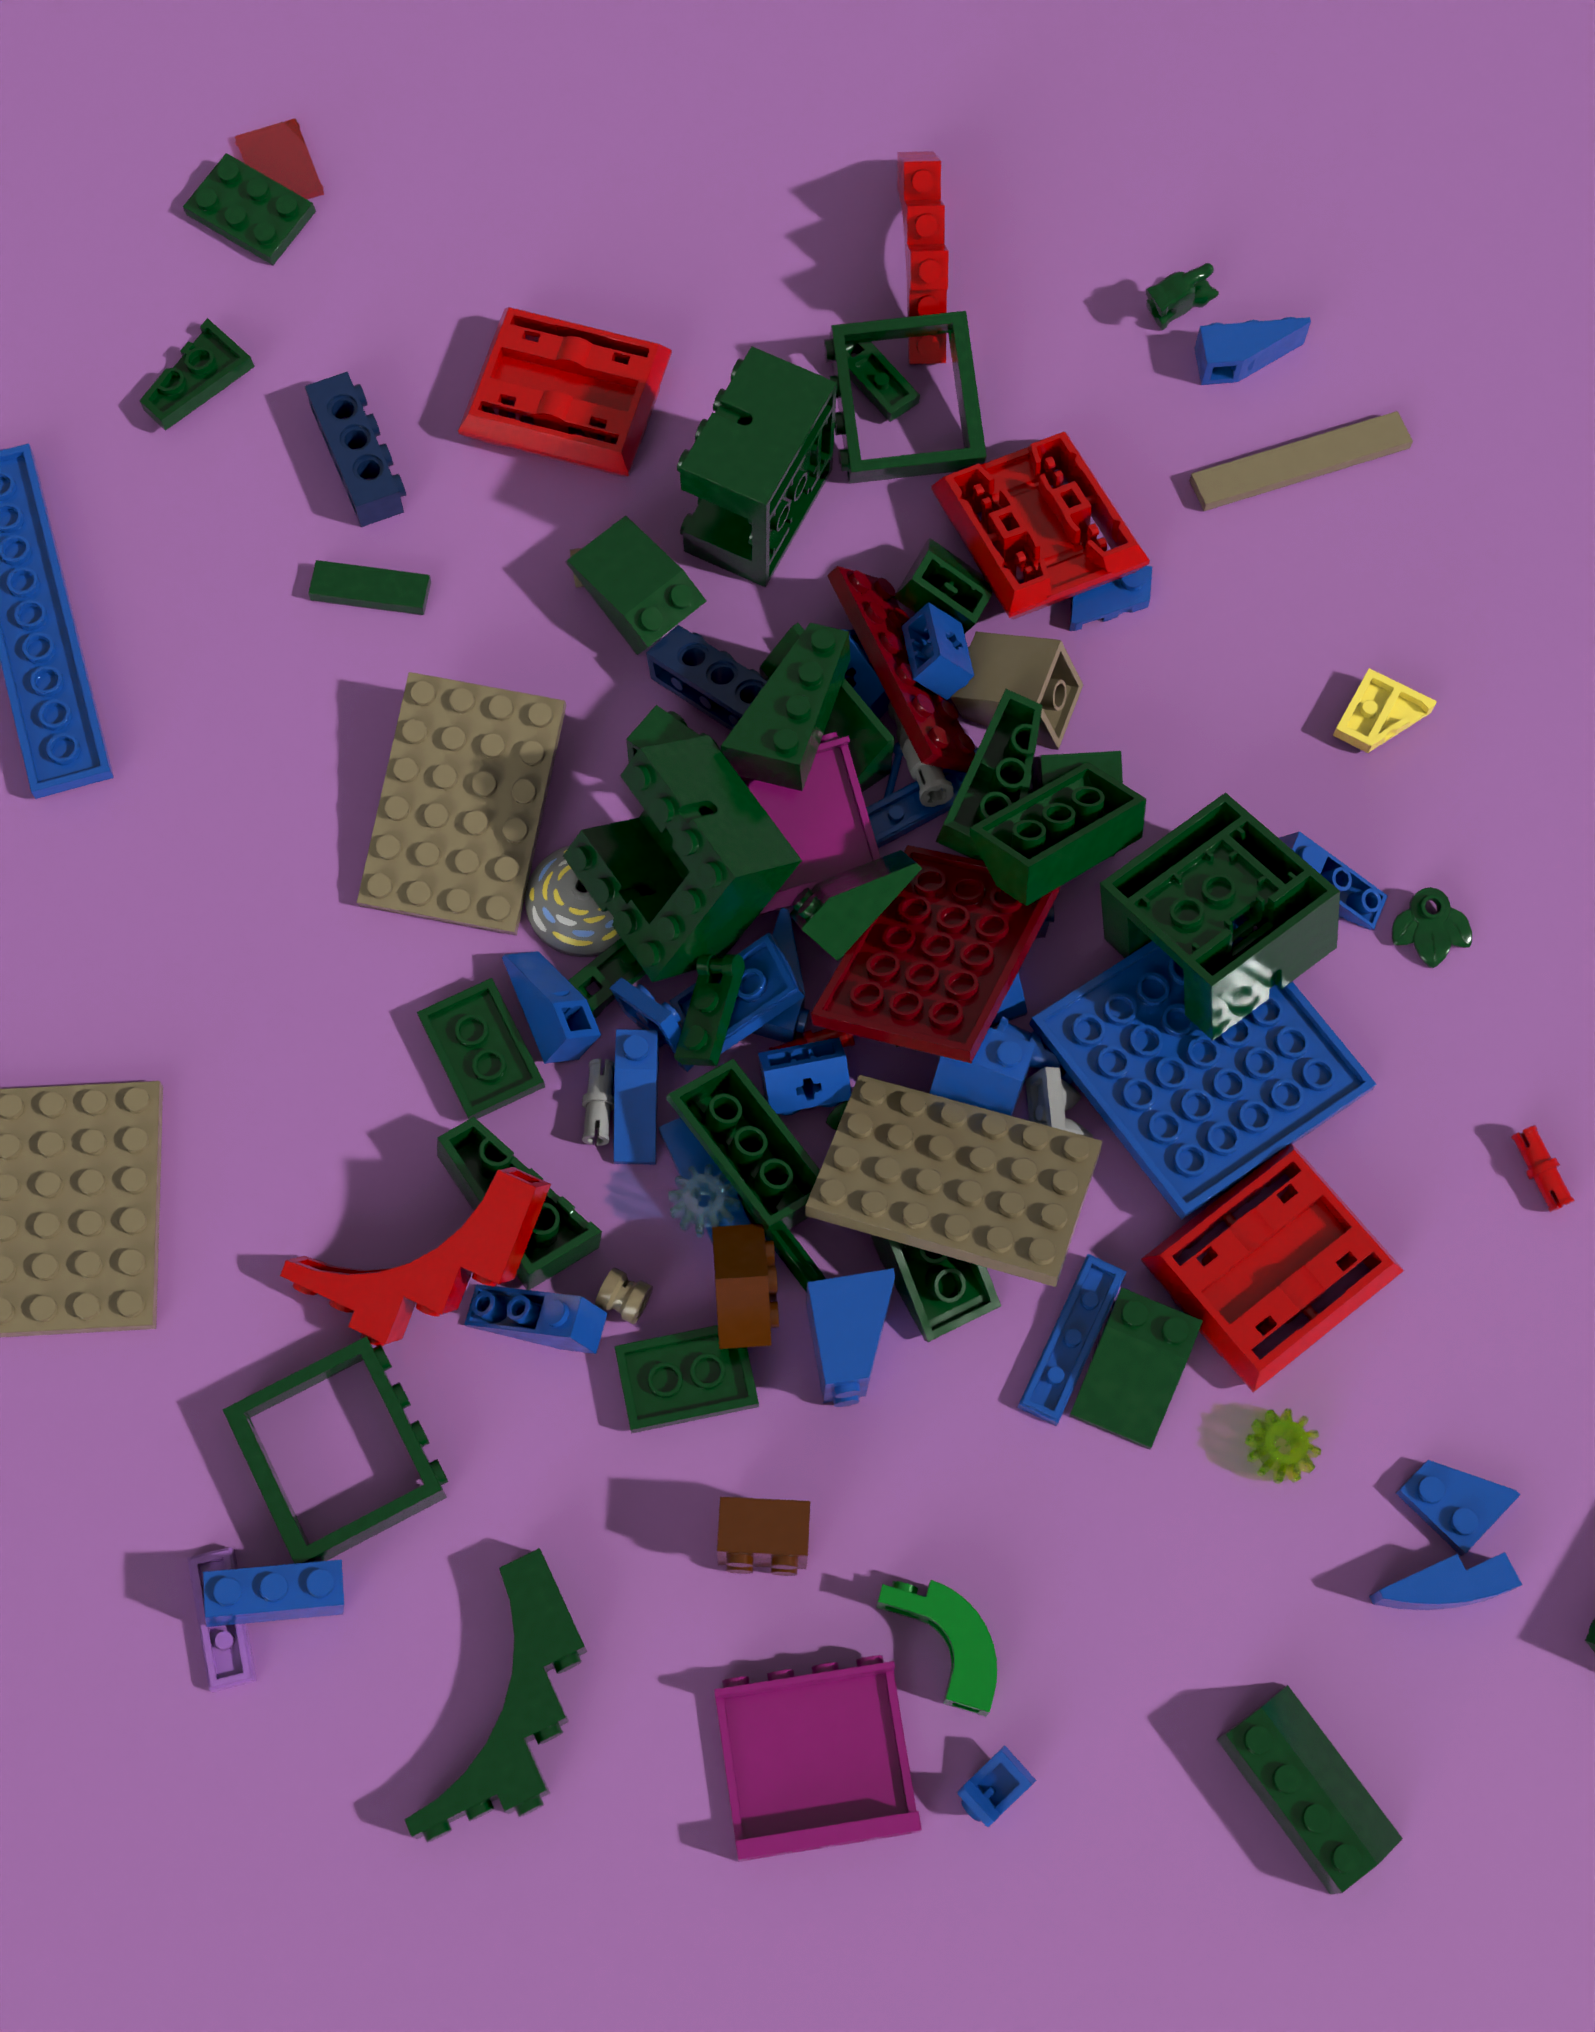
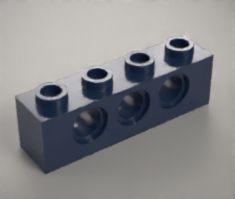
M348 371L306 385L305 390L311 410L360 526L364 527L404 513L401 497L407 495L399 473L391 474L389 467L394 465L386 443L379 445L376 439L381 434L373 413L366 415L363 409L368 404L361 385H353Z
M677 625L646 652L652 680L731 731L767 683L759 672L754 669H747L736 662L728 652L717 650L706 643L704 638L698 633H691L680 625Z

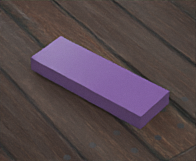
M229 1547L188 1557L209 1691L216 1692L256 1682L257 1678L247 1623L206 1627L203 1572L238 1569L235 1550Z

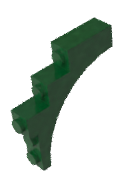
M540 1548L499 1567L510 1600L514 1630L512 1675L503 1709L487 1743L465 1773L435 1801L404 1819L411 1837L415 1839L424 1836L427 1843L436 1840L452 1831L449 1823L467 1815L469 1821H472L494 1810L492 1802L497 1799L500 1800L506 1813L510 1814L516 1811L518 1817H522L542 1807L544 1803L541 1798L550 1794L528 1742L536 1739L537 1744L540 1745L563 1733L560 1726L569 1721L547 1672L555 1668L556 1673L560 1674L572 1669L582 1662L579 1656L586 1653L587 1650Z

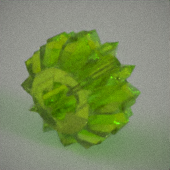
M1286 1408L1280 1418L1271 1409L1265 1413V1421L1260 1419L1254 1420L1251 1427L1256 1434H1249L1245 1438V1444L1256 1448V1450L1247 1455V1461L1255 1462L1260 1460L1263 1463L1257 1471L1259 1476L1263 1477L1269 1470H1273L1274 1483L1280 1484L1284 1480L1285 1474L1295 1483L1301 1479V1471L1306 1473L1313 1471L1315 1465L1310 1458H1317L1321 1454V1449L1316 1445L1310 1444L1319 1436L1318 1431L1310 1430L1306 1432L1303 1429L1308 1423L1307 1416H1302L1297 1422H1294L1291 1409ZM1279 1438L1287 1441L1285 1446H1291V1449L1286 1454L1278 1451L1281 1446L1275 1447L1274 1445Z

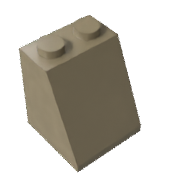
M976 631L971 645L968 647L974 677L965 687L959 689L950 697L961 717L988 727L1005 689H1008L1043 705L1037 744L1059 750L1083 687V683L1062 641Z

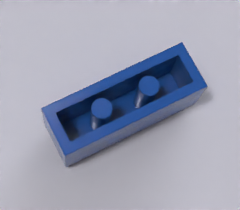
M342 1560L203 1572L206 1627L343 1615Z

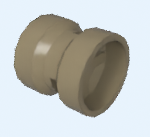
M614 1267L606 1276L596 1297L595 1305L605 1311L615 1309L620 1313L623 1320L634 1325L649 1301L653 1286L642 1280L638 1282L629 1281L625 1272Z

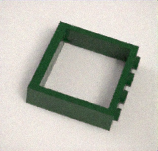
M966 311L831 325L829 339H824L826 363L832 362L834 375L829 376L828 379L837 382L836 399L839 412H835L836 436L842 435L844 449L838 450L839 464H841V472L847 471L849 484L957 472L978 463L980 465L985 463L987 455ZM948 333L964 448L861 460L845 344Z
M367 1336L222 1409L294 1564L327 1561L447 1498L442 1485L449 1481L438 1459L429 1462L422 1448L430 1444L419 1420L410 1423L404 1411L405 1408L411 1406L400 1382L391 1385L385 1371L392 1368V1365L382 1345L373 1348ZM364 1360L424 1485L309 1544L250 1418Z

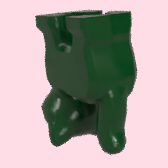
M1205 263L1186 273L1174 272L1159 283L1146 288V296L1148 297V300H1146L1147 308L1161 330L1166 329L1171 321L1186 314L1192 307L1203 308L1209 301L1219 295V292L1211 287L1207 281V278L1214 272V267L1210 263Z

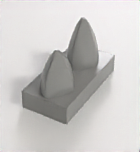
M1044 1067L1025 1080L1029 1121L1093 1138V1135L1082 1125L1065 1118V1111L1075 1106L1082 1096L1071 1084L1061 1079L1060 1068Z

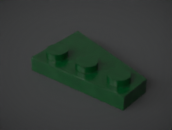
M208 318L200 326L202 333L194 343L188 341L181 349L182 357L173 368L165 369L139 400L144 411L165 431L255 367L251 357Z

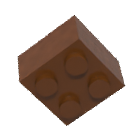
M762 1224L712 1227L719 1349L772 1346L771 1328L779 1327L774 1240L765 1241L764 1226Z
M720 1497L717 1541L718 1565H727L726 1571L736 1574L753 1573V1567L771 1568V1574L779 1576H795L798 1569H806L810 1501Z

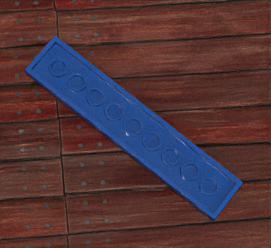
M28 443L0 450V662L31 793L35 799L108 780L114 778L34 454Z

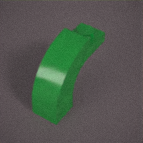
M933 1580L929 1582L925 1597L917 1595V1587L904 1582L893 1581L891 1586L883 1584L876 1608L924 1622L934 1628L945 1641L951 1658V1672L943 1704L986 1717L990 1713L995 1694L997 1658L991 1635L979 1613L960 1594Z

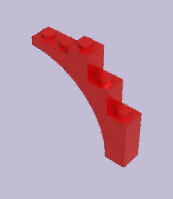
M934 151L898 152V193L904 227L908 317L947 313L949 250L944 244L945 205L941 201V160ZM946 334L909 337V364L946 363Z
M515 1167L499 1169L483 1200L464 1225L439 1247L408 1264L394 1268L360 1270L332 1266L307 1256H301L286 1260L280 1276L292 1281V1287L295 1290L307 1295L319 1294L330 1299L329 1305L342 1312L353 1313L348 1327L360 1332L361 1339L367 1336L372 1345L384 1346L403 1339L415 1305L419 1311L435 1317L457 1310L472 1272L474 1280L493 1287L497 1286V1284L514 1280L551 1184Z

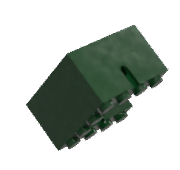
M752 346L744 360L740 358L737 360L727 389H720L716 395L713 404V411L715 413L712 412L708 420L704 418L700 422L695 434V443L690 450L685 449L677 464V471L680 472L681 490L698 497V506L693 514L688 513L681 525L680 534L683 535L684 552L763 587L767 586L832 471L837 382Z
M709 735L641 747L620 776L644 808L642 814L638 818L582 829L563 857L601 911H610L614 917L613 928L650 980L655 982L697 970V960L702 954H715L718 958H723L802 862V859Z
M1226 792L1100 882L1104 939L1124 958L1151 941L1171 957L1183 969L1185 1015L1212 1041L1269 999V989L1274 985L1283 989L1337 948L1340 891ZM1242 914L1248 918V920L1233 930L1232 921ZM1256 925L1258 929L1252 932L1254 926ZM1239 937L1244 938L1242 941H1240L1238 944L1232 947V942L1237 940Z

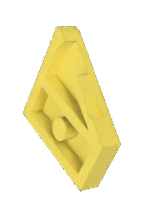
M1369 668L1337 725L1333 736L1369 753L1429 715L1437 701Z

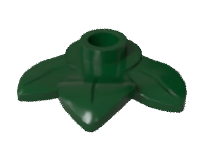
M1429 887L1416 892L1411 898L1409 909L1396 916L1392 925V941L1394 945L1399 946L1413 943L1422 961L1429 968H1434L1446 958L1451 945L1469 948L1472 943V930L1466 916L1462 912L1451 908L1450 901L1445 893L1437 888ZM1428 900L1436 904L1437 911L1435 914L1427 912L1425 905Z

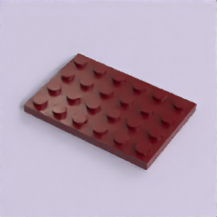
M907 845L904 852L922 869L845 953L811 1012L812 1023L815 1026L972 1063L1060 891V887L1025 906L996 886L984 861Z

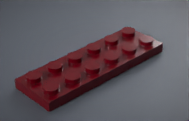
M837 566L827 577L921 763L967 773L975 756V745L972 739L963 731L958 721L959 714L956 708L948 700L913 680L901 627L910 618L901 610L897 600L893 598L896 594L894 587L882 577L877 578L858 570L854 571Z

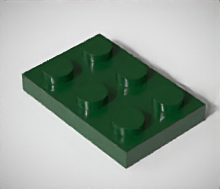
M227 153L183 206L186 215L271 265L277 262L316 212L314 204Z
M492 978L417 1012L419 1020L468 1120L472 1117L476 1119L545 1088V1083Z
M718 1325L614 1346L631 1434L759 1407L747 1347L719 1349Z

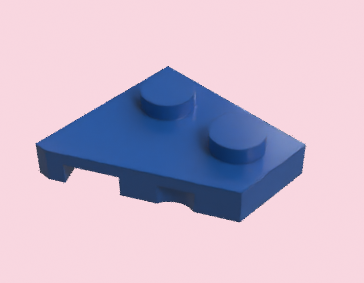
M1145 566L1133 574L1073 596L1069 631L1081 630L1083 624L1101 618L1105 622L1117 618L1125 612L1133 613L1148 608L1151 595L1152 566Z
M621 977L610 987V990L624 1014L642 1030H658L660 1048L666 1043L675 1055L682 1031L678 1024L681 1020L679 1014L667 1002H663L661 1005L657 1003L653 995L643 985L638 984L635 987ZM678 1062V1065L686 1072L694 1066L682 1065Z
M1430 1460L1423 1463L1396 1492L1460 1556L1466 1554L1520 1496L1514 1489Z

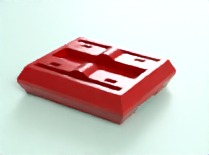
M511 307L505 308L458 433L471 439L623 477L629 476L660 391V385L672 350L657 343ZM508 400L515 401L514 406L508 405ZM508 412L515 413L514 419L508 418ZM524 416L534 418V425L525 423ZM599 422L606 424L605 429L599 427ZM576 429L582 430L585 433V437L576 435ZM595 433L605 435L604 440H597Z
M1065 431L1034 442L1029 447L980 465L978 463L946 475L931 485V490L1011 619L1019 618L1133 574L1150 563L1146 553ZM1064 476H1065L1066 480L1068 481V483L1065 484V485H1064ZM982 511V518L980 520L976 513ZM1091 517H1092L1093 520L1095 521V523L1090 525V521H1091ZM1100 529L1104 537L1097 539ZM1107 543H1108V545H1109L1110 548H1111V549L1108 550V551H1107ZM1024 579V583L1019 584L1018 581Z
M1292 1143L1256 1168L1141 1258L1143 1264L1171 1295L1172 1300L1183 1313L1202 1320L1199 1329L1200 1333L1216 1352L1226 1360L1253 1393L1404 1271ZM1285 1174L1290 1178L1288 1182L1238 1220L1232 1215L1243 1205L1257 1197L1264 1187L1271 1186ZM1287 1188L1285 1194L1279 1198L1277 1195ZM1223 1221L1229 1226L1227 1230L1181 1266L1175 1261L1181 1256L1185 1248H1192ZM1208 1250L1206 1256L1201 1260L1205 1265L1203 1266L1197 1258ZM1346 1255L1345 1259L1337 1265L1336 1262ZM1363 1262L1370 1272L1318 1314L1311 1305L1318 1301L1328 1288L1359 1263ZM1301 1313H1304L1310 1320L1306 1325L1296 1330L1262 1359L1256 1356L1252 1349L1283 1324H1289ZM1267 1318L1266 1322L1259 1328V1329L1261 1330V1332L1264 1334V1336H1263V1335L1257 1330L1256 1326H1258L1261 1322H1263V1321Z

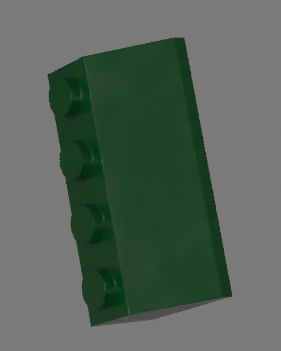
M796 623L788 630L759 666V673L766 681L769 680L803 633L804 629L799 623ZM844 678L823 735L837 732L838 738L849 736L850 743L848 747L861 791L864 792L890 774L895 738Z
M1086 762L970 827V836L996 886L1027 906L1141 839L1143 836L1146 798L1091 763Z
M734 1059L667 1095V1101L766 1230H789L809 1218L805 1216V1206L820 1169Z
M1288 1685L1217 1738L1222 1748L1330 1895L1343 1893L1375 1868L1403 1839Z

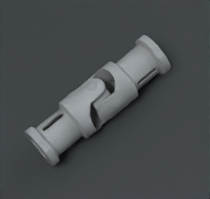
M890 702L887 706L888 714L891 719L895 720L898 727L896 736L911 777L918 782L921 804L927 807L945 804L953 797L954 788L952 783L946 780L943 773L944 768L921 763Z

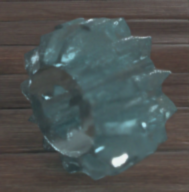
M707 1164L704 1174L699 1175L695 1166L691 1165L688 1168L690 1180L683 1176L675 1178V1185L678 1190L669 1191L668 1198L669 1201L675 1204L670 1208L671 1217L682 1218L680 1222L681 1230H689L695 1224L696 1236L700 1238L704 1235L705 1227H710L712 1231V1227L720 1226L719 1221L725 1225H733L734 1217L731 1212L740 1210L741 1204L740 1200L734 1198L738 1192L731 1183L727 1184L728 1179L722 1171L714 1177L713 1165ZM701 1195H710L711 1201L708 1200L707 1207L699 1206L698 1200L701 1201Z

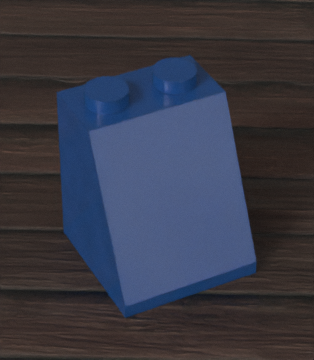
M990 1027L972 1063L940 1056L929 1094L1012 1116L1027 1077L1036 1044Z
M894 1268L807 1282L806 1308L823 1403L833 1402L834 1407H846L859 1403V1397L866 1396L895 1280Z

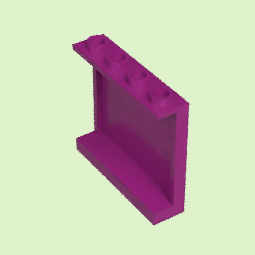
M837 732L822 736L803 791L741 777L802 859V862L759 915L790 907L795 898L805 888L811 890L819 882L881 858L848 747L850 743L849 736L838 738Z
M882 1655L856 1659L857 1667L839 1670L838 1662L824 1663L812 1666V1674L794 1676L793 1669L767 1673L768 1681L750 1684L748 1676L735 1677L723 1680V1688L714 1689L738 1862L919 1833L922 1830L919 1811L916 1810L894 1676V1661L883 1662Z

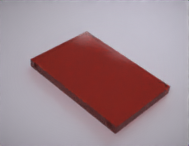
M296 118L235 136V144L238 146L246 165L307 200L324 195V187L320 183L300 131V124Z

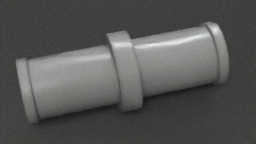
M593 1059L589 1062L588 1089L582 1098V1106L586 1109L582 1141L589 1145L593 1144L595 1129L598 1130L596 1146L609 1143L610 1112L614 1110L612 1090L615 1063L608 1059H605L603 1075H600L601 1059Z

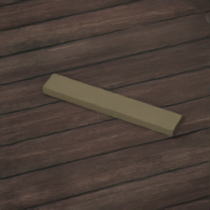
M1398 411L1192 473L1189 481L1203 511H1207L1410 449L1413 440Z

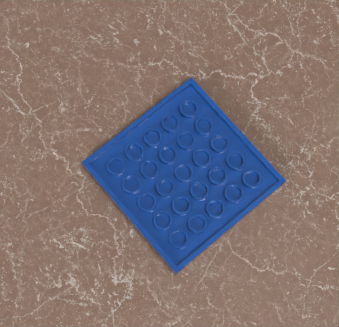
M1240 917L1232 921L1233 930L1244 923ZM1239 937L1237 940L1232 942V947L1238 944L1244 938ZM1153 941L1033 1016L1029 1023L1032 1029L1041 1037L1042 1042L1049 1051L1055 1054L1063 1069L1181 1220L1246 1177L1291 1143L1294 1144L1372 1091L1377 1085L1293 981L1283 989L1274 985L1269 989V999L1212 1041L1185 1015L1183 969Z

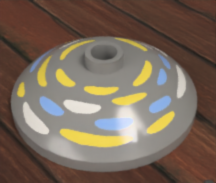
M566 846L547 856L533 871L528 881L525 895L527 916L537 936L552 949L575 957L599 956L621 937L612 926L614 917L610 911L602 912L589 892L581 893L577 891V888L583 884L563 857L569 846Z

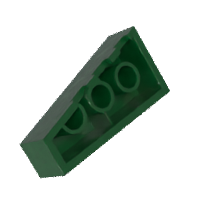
M809 623L721 745V752L739 776L803 791L851 660L849 631Z
M1005 689L935 842L972 859L983 861L970 836V827L1027 796L1030 788L1032 762L1036 750L1043 705Z
M475 1117L437 1137V1156L473 1210L483 1200L499 1169L515 1167L543 1180L532 1168L528 1169L514 1156V1152ZM549 1188L516 1273L517 1277L526 1290L534 1288L599 1249L602 1231L591 1221L587 1222L575 1211V1207L563 1196L559 1197Z

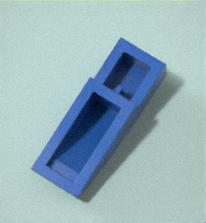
M1505 1552L1467 1570L1458 1554H1455L1380 1589L1369 1597L1373 1605L1396 1609H1448L1489 1600L1518 1588L1522 1583Z

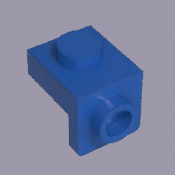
M1004 1746L957 1791V1794L962 1799V1806L968 1815L978 1822L982 1821L985 1826L989 1827L1035 1783L1036 1779L1012 1752Z

